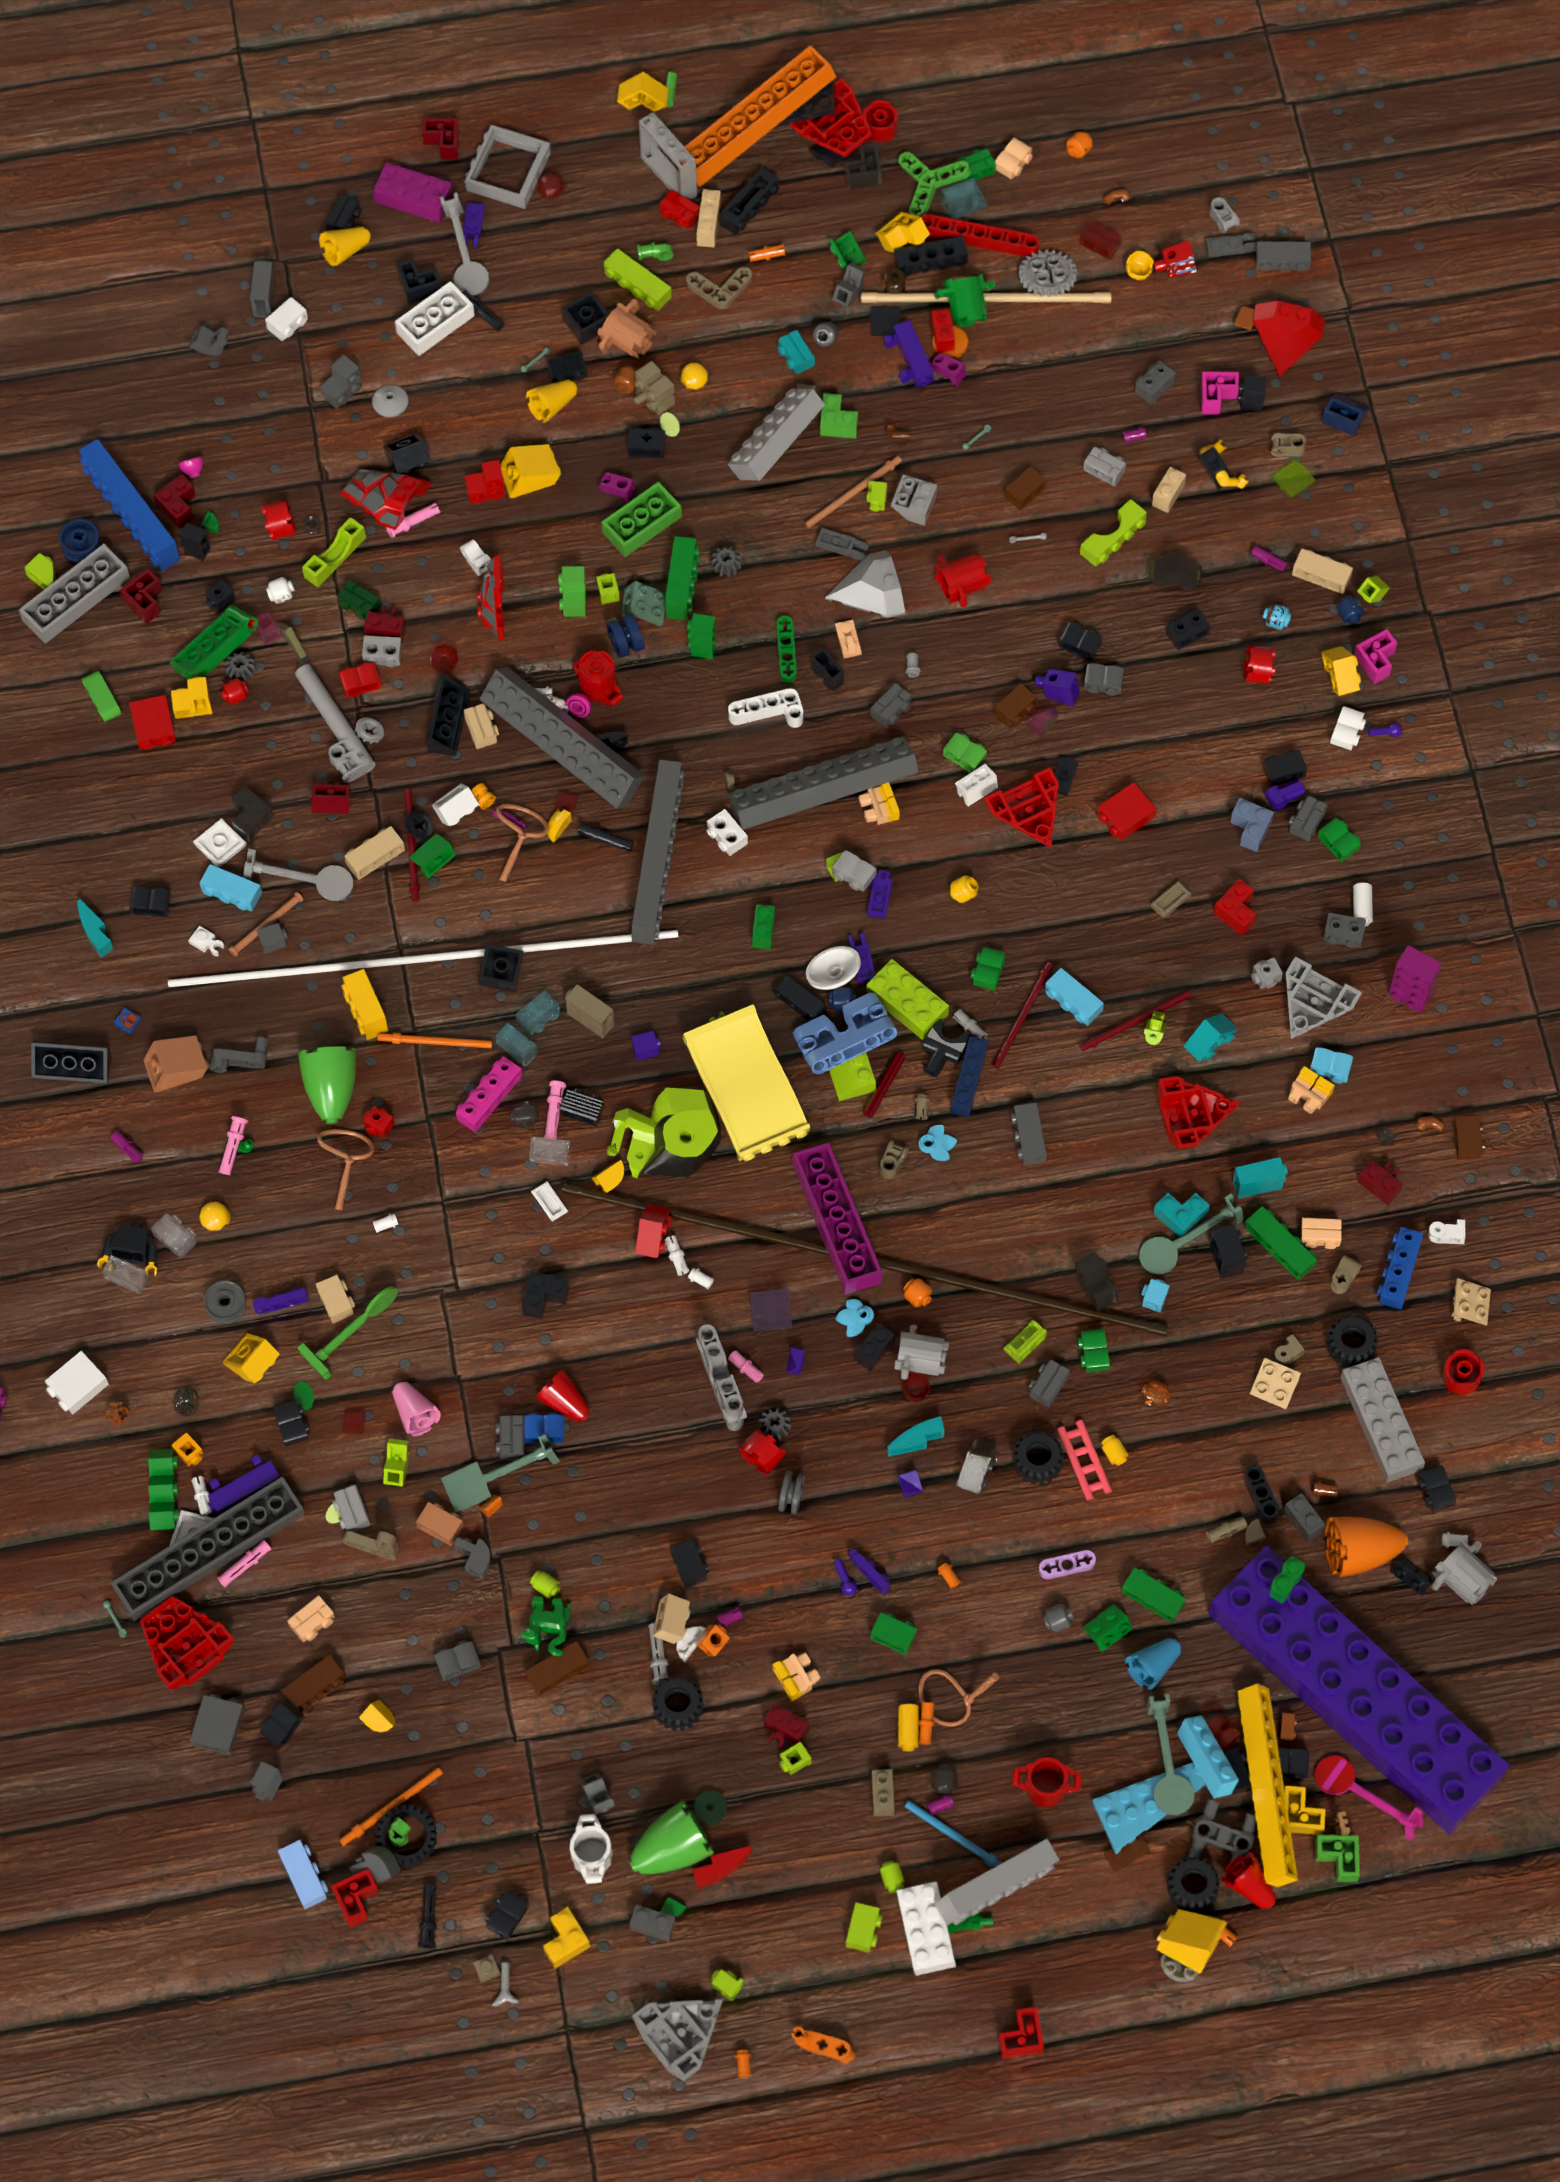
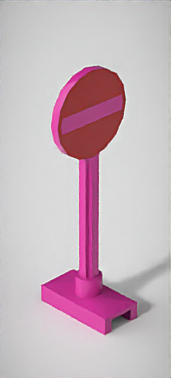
M1329 1756L1317 1764L1314 1771L1315 1782L1324 1793L1340 1795L1351 1790L1399 1820V1823L1405 1826V1837L1413 1842L1415 1839L1414 1828L1418 1826L1422 1829L1424 1826L1423 1811L1415 1807L1411 1815L1406 1812L1403 1813L1354 1782L1355 1770L1346 1758Z

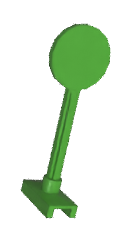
M391 1286L381 1291L370 1302L366 1312L356 1318L323 1349H319L314 1353L304 1343L297 1349L316 1371L327 1380L332 1376L323 1363L329 1357L328 1355L361 1327L369 1317L376 1316L384 1311L396 1298L398 1289Z

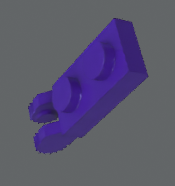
M467 203L463 226L466 246L468 244V237H474L473 245L478 247L483 225L484 204Z
M859 933L860 946H855L852 935H848V942L850 948L856 950L860 956L861 966L855 976L857 984L870 982L875 976V971L864 933Z
M294 1288L288 1293H277L268 1299L260 1297L253 1301V1307L255 1312L260 1315L306 1303L309 1299L305 1288Z

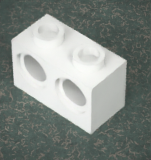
M725 809L707 821L706 831L712 839L715 838L719 848L723 852L726 851L729 856L748 844L746 833ZM722 825L724 828L719 829L717 826ZM728 839H735L734 842H729V841H727V840H728Z

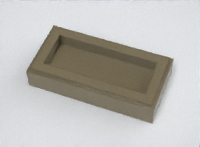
M1177 881L1153 901L1151 907L1164 919L1191 897V893Z

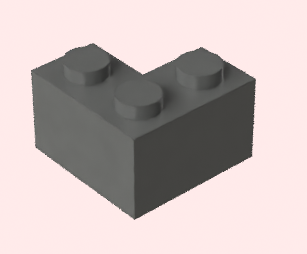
M345 355L331 365L333 376L320 386L321 396L336 409L344 405L362 387L359 367Z

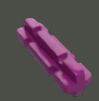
M496 807L493 811V816L499 819L496 814ZM504 809L501 810L502 815L521 828L522 831L526 829L525 822L518 821L517 817L507 811L504 812Z

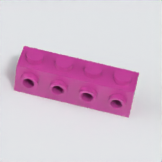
M504 1056L500 1061L497 1060L493 1064L491 1072L482 1077L480 1085L476 1089L471 1090L465 1103H461L457 1107V1120L476 1133L522 1078V1069Z

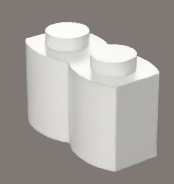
M1343 706L1330 743L1348 750H1352L1353 745L1357 746L1360 735H1357L1358 731H1363L1366 720L1363 719L1364 713Z

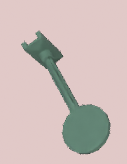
M1232 1193L1225 1197L1227 1207L1222 1209L1219 1214L1174 1242L1164 1237H1154L1147 1240L1142 1245L1139 1255L1142 1267L1154 1275L1168 1273L1175 1267L1178 1261L1177 1249L1231 1217L1237 1224L1244 1220L1242 1208L1235 1205Z
M1165 1694L1163 1701L1158 1700L1154 1702L1153 1696H1150L1146 1707L1147 1714H1154V1718L1157 1720L1166 1777H1163L1156 1784L1154 1801L1162 1812L1168 1815H1180L1191 1808L1194 1801V1790L1187 1779L1174 1773L1165 1721L1170 1705V1696Z

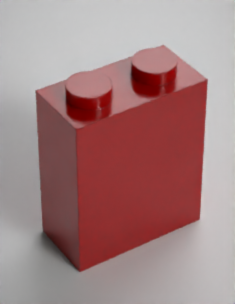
M166 695L129 703L140 750L151 749L159 745L166 746L176 742Z
M1133 782L1099 805L1097 817L1102 824L1105 823L1108 826L1109 832L1113 837H1117L1122 841L1156 818L1157 809Z

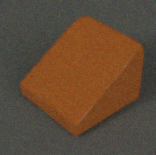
M1242 306L1234 325L1252 330L1254 326L1252 322L1254 309Z

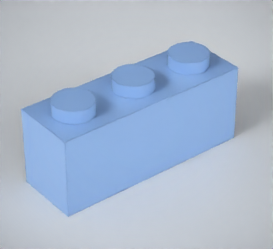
M299 1840L278 1850L304 1909L326 1900L325 1893L328 1892V1889L323 1880L320 1882L318 1880L317 1874L320 1872L316 1863L311 1864L308 1858L311 1856L307 1844L302 1845Z

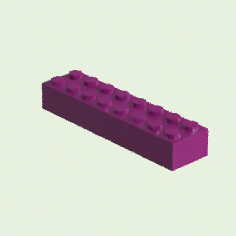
M826 1143L793 1153L792 1166L844 1294L881 1284L882 1270L830 1144Z

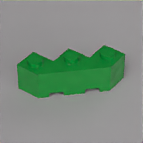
M173 1449L150 1450L148 1456L150 1474L148 1484L150 1530L174 1529L175 1522L179 1521V1511L176 1509V1494L179 1493L178 1482L175 1483V1468H178V1457L174 1456Z

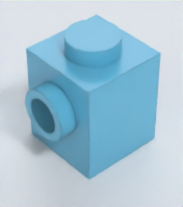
M1151 1279L1149 1285L1145 1284L1142 1306L1161 1313L1170 1285H1167L1163 1280Z

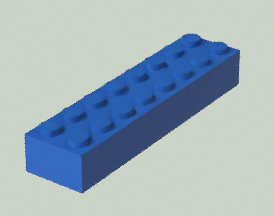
M96 439L79 449L81 455L79 460L83 465L82 470L84 474L92 478L93 486L101 490V495L105 502H110L114 514H119L121 523L125 528L128 527L131 530L132 538L140 542V548L144 554H149V559L153 566H158L162 572L180 561L176 542L100 441Z

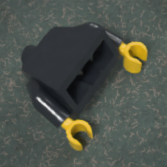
M134 1221L131 1226L122 1225L118 1231H115L106 1238L102 1251L103 1258H100L97 1262L100 1269L102 1264L107 1262L105 1269L107 1271L110 1270L111 1263L108 1260L110 1257V1260L143 1265L149 1262L145 1269L146 1275L148 1276L150 1269H154L155 1277L157 1276V1268L154 1266V1262L157 1260V1247L153 1238L148 1236V1230L143 1228L141 1222Z

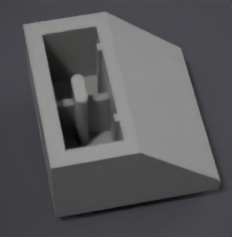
M903 475L892 500L891 507L908 521L925 526L937 497V485Z

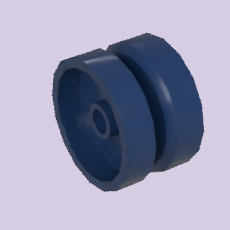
M77 519L70 521L63 526L59 534L64 558L74 566L102 545L97 527L87 520Z
M631 612L621 615L620 621L615 617L606 620V628L611 644L620 659L629 656L630 648L635 653L645 649L640 628Z

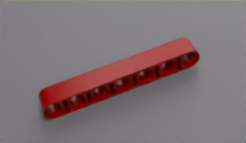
M930 214L921 216L924 224L928 225L926 228L930 235L926 238L944 240L963 236L967 246L1023 257H1032V253L1038 254L1039 239L1033 234Z

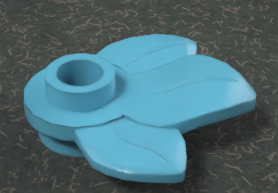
M935 1125L929 1129L927 1135L919 1139V1148L922 1152L929 1153L937 1161H947L950 1159L947 1151L956 1145L957 1140L952 1136L944 1134L943 1125ZM929 1142L932 1145L930 1147H926L925 1143Z
M850 1299L846 1301L847 1309H843L837 1314L836 1321L847 1326V1337H854L864 1331L865 1325L873 1321L874 1312L870 1307L863 1306L861 1301ZM866 1312V1317L861 1318L862 1313Z

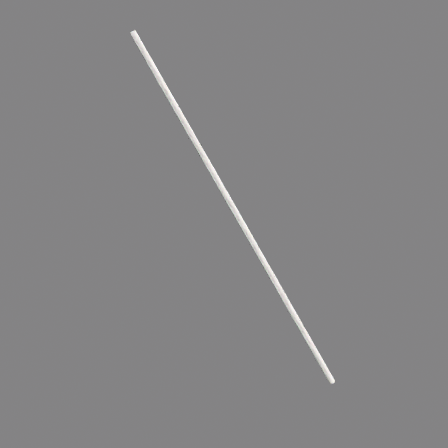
M678 930L660 931L659 939L678 937ZM632 934L507 946V948L534 952L632 942ZM485 949L168 980V986L178 987L483 957Z

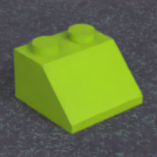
M866 1052L829 1070L839 1101L869 1094L876 1090V1081Z

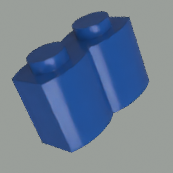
M551 1412L545 1416L539 1413H529L527 1416H524L525 1443L540 1444L538 1437L544 1434L552 1443H563L564 1415H560L558 1412Z

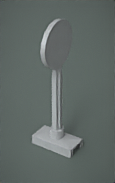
M454 193L455 199L445 201L444 197H440L446 216L450 217L453 221L463 259V264L455 272L454 284L460 292L467 290L472 296H477L487 288L489 274L483 265L470 261L459 220L460 213H464L458 194Z
M248 849L243 878L251 881L254 872L260 874L263 872L315 883L318 893L330 901L345 899L353 889V878L343 867L331 865L323 868L318 875L255 861L256 850Z

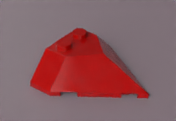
M1281 301L1256 304L1252 322L1260 334V339L1271 362L1274 363L1277 369L1276 373L1279 378L1313 344L1322 338L1325 320L1312 308Z
M1051 768L1033 775L1032 780L1004 793L1000 790L984 798L987 807L994 817L1051 848L1059 786Z
M1178 1076L1158 1080L1160 1112L1168 1139L1178 1150L1197 1147L1241 1102L1225 1098L1223 1094L1198 1084H1190Z

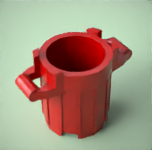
M971 554L947 563L943 555H939L937 557L938 564L933 566L937 572L934 575L936 583L939 582L949 604L959 602L961 607H966L967 595L985 589L991 584L990 574L986 575L984 568L986 562L981 554Z
M591 650L572 664L578 676L580 690L588 696L590 701L613 707L624 699L620 688L616 684L615 663L608 653Z
M1050 1757L1040 1758L1033 1763H1028L1027 1766L1013 1769L1012 1786L1025 1790L1027 1797L1035 1806L1050 1808L1055 1807L1063 1800L1064 1794L1082 1790V1774L1071 1770L1069 1766L1063 1765L1057 1759ZM1021 1773H1027V1779L1024 1781V1784H1020ZM1068 1776H1074V1787H1070V1784H1067Z

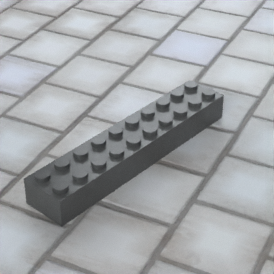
M508 667L496 669L479 700L618 809L628 806L645 775Z
M901 737L894 738L889 742L876 744L867 749H860L849 755H842L833 760L824 761L815 766H808L796 772H789L784 776L771 778L763 783H756L744 789H737L729 793L728 796L732 813L742 830L919 772L915 753L905 738Z
M659 759L632 922V942L654 945L655 938L659 939L660 922L663 915L662 909L666 896L665 890L668 885V872H670V860L673 854V841L676 835L679 806L681 805V792L684 786L685 770H681L682 762Z
M282 1476L111 1582V1585L131 1618L135 1621L158 1607L171 1596L174 1597L305 1515L304 1509Z

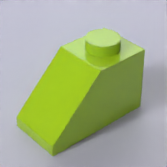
M39 553L24 567L27 577L44 590L56 581L54 562L48 556L44 557Z

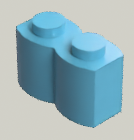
M1316 1048L1310 1070L1318 1074V1078L1320 1076L1322 1078H1329L1338 1084L1347 1083L1353 1056L1324 1048Z

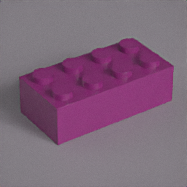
M386 163L373 193L375 203L441 222L445 211L440 197H444L445 201L451 200L453 188L451 182Z
M1408 945L1396 964L1389 995L1395 1001L1403 1002L1410 1009L1422 1013L1433 996L1442 963Z

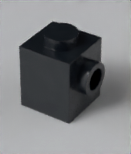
M223 580L205 592L206 604L210 609H215L218 613L236 601L234 591Z

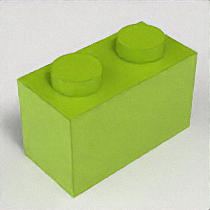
M855 1903L846 1947L870 1953L871 1947L876 1946L878 1935H875L876 1927L880 1928L883 1915H879L880 1908Z

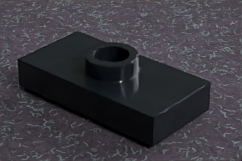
M1060 757L1054 774L1059 783L1057 794L1068 796L1078 767L1077 761Z

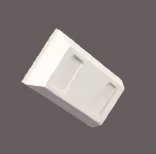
M548 1182L531 1191L551 1221L568 1212Z

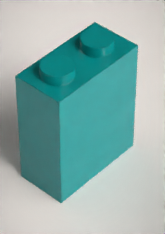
M1279 1157L1235 1167L1232 1183L1237 1199L1281 1190L1284 1182H1286L1285 1175L1288 1174L1286 1164L1282 1163Z

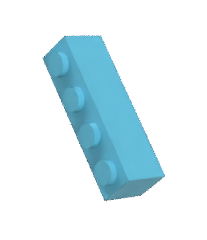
M1200 1715L1184 1719L1177 1735L1213 1798L1231 1795L1239 1780L1204 1718Z

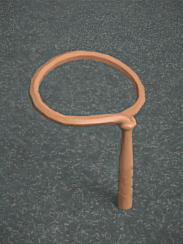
M502 804L496 809L498 818L519 833V839L499 880L504 882L508 879L523 840L527 837H544L549 831L547 822L539 814L525 807L513 804ZM506 808L515 809L530 814L541 821L544 831L542 833H524L521 828L502 815L501 810Z
M332 1129L322 1131L317 1136V1142L322 1148L345 1158V1170L335 1209L342 1210L351 1163L354 1160L370 1157L374 1153V1144L369 1138L360 1133ZM330 1134L354 1136L364 1140L369 1145L370 1151L363 1155L349 1156L347 1153L324 1143L322 1137Z
M940 1669L929 1670L923 1674L919 1682L920 1704L925 1702L923 1687L927 1677L932 1674L945 1676L964 1697L967 1707L966 1714L962 1719L954 1722L943 1721L933 1715V1721L943 1726H958L966 1722L970 1716V1704L973 1703L974 1698L999 1679V1675L993 1673L972 1694H967L948 1672Z

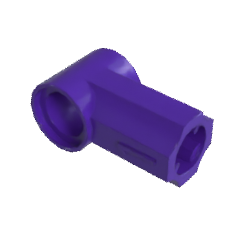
M1297 779L1281 787L1278 785L1273 786L1264 794L1273 810H1279L1286 806L1289 801L1303 796L1305 791L1301 781Z

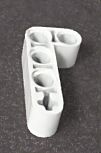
M785 689L736 701L728 707V718L730 723L734 725L785 714L788 725L793 728L800 727L803 724V708L799 695L794 689Z

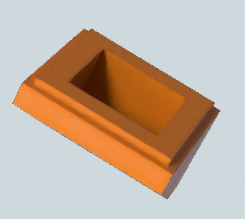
M492 1495V1498L487 1499L479 1508L487 1517H490L503 1506L502 1498Z

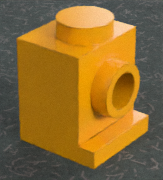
M187 1433L171 1445L174 1453L188 1467L191 1464L197 1465L203 1458L201 1447Z

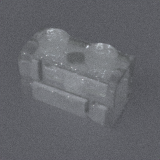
M532 1136L529 1150L530 1162L560 1164L562 1166L569 1165L570 1141Z
M166 1213L152 1227V1233L182 1259L196 1245V1234L189 1227L185 1229L181 1225L182 1221L177 1216H170Z
M114 1256L109 1258L103 1269V1275L106 1280L139 1295L149 1279L145 1270Z

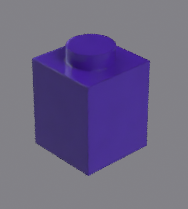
M654 1031L631 1036L637 1061L659 1055L658 1048H661L659 1037H655Z

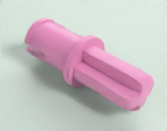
M737 1350L729 1356L728 1360L737 1366L742 1374L745 1373L756 1383L761 1381L764 1375L752 1365L751 1360L745 1359Z

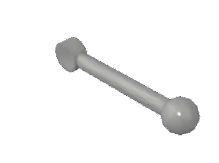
M1041 533L1040 535L1025 537L1012 536L1009 538L1010 543H1015L1016 541L1039 538L1044 540L1047 538V534Z

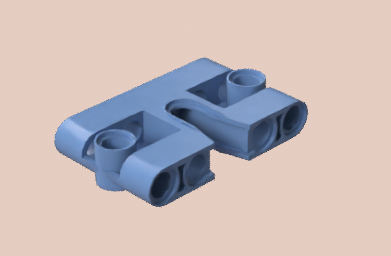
M868 993L842 1006L844 1019L848 1025V1029L845 1032H839L825 1015L815 1018L794 1030L793 1036L813 1073L821 1074L896 1037L897 1029L877 994Z

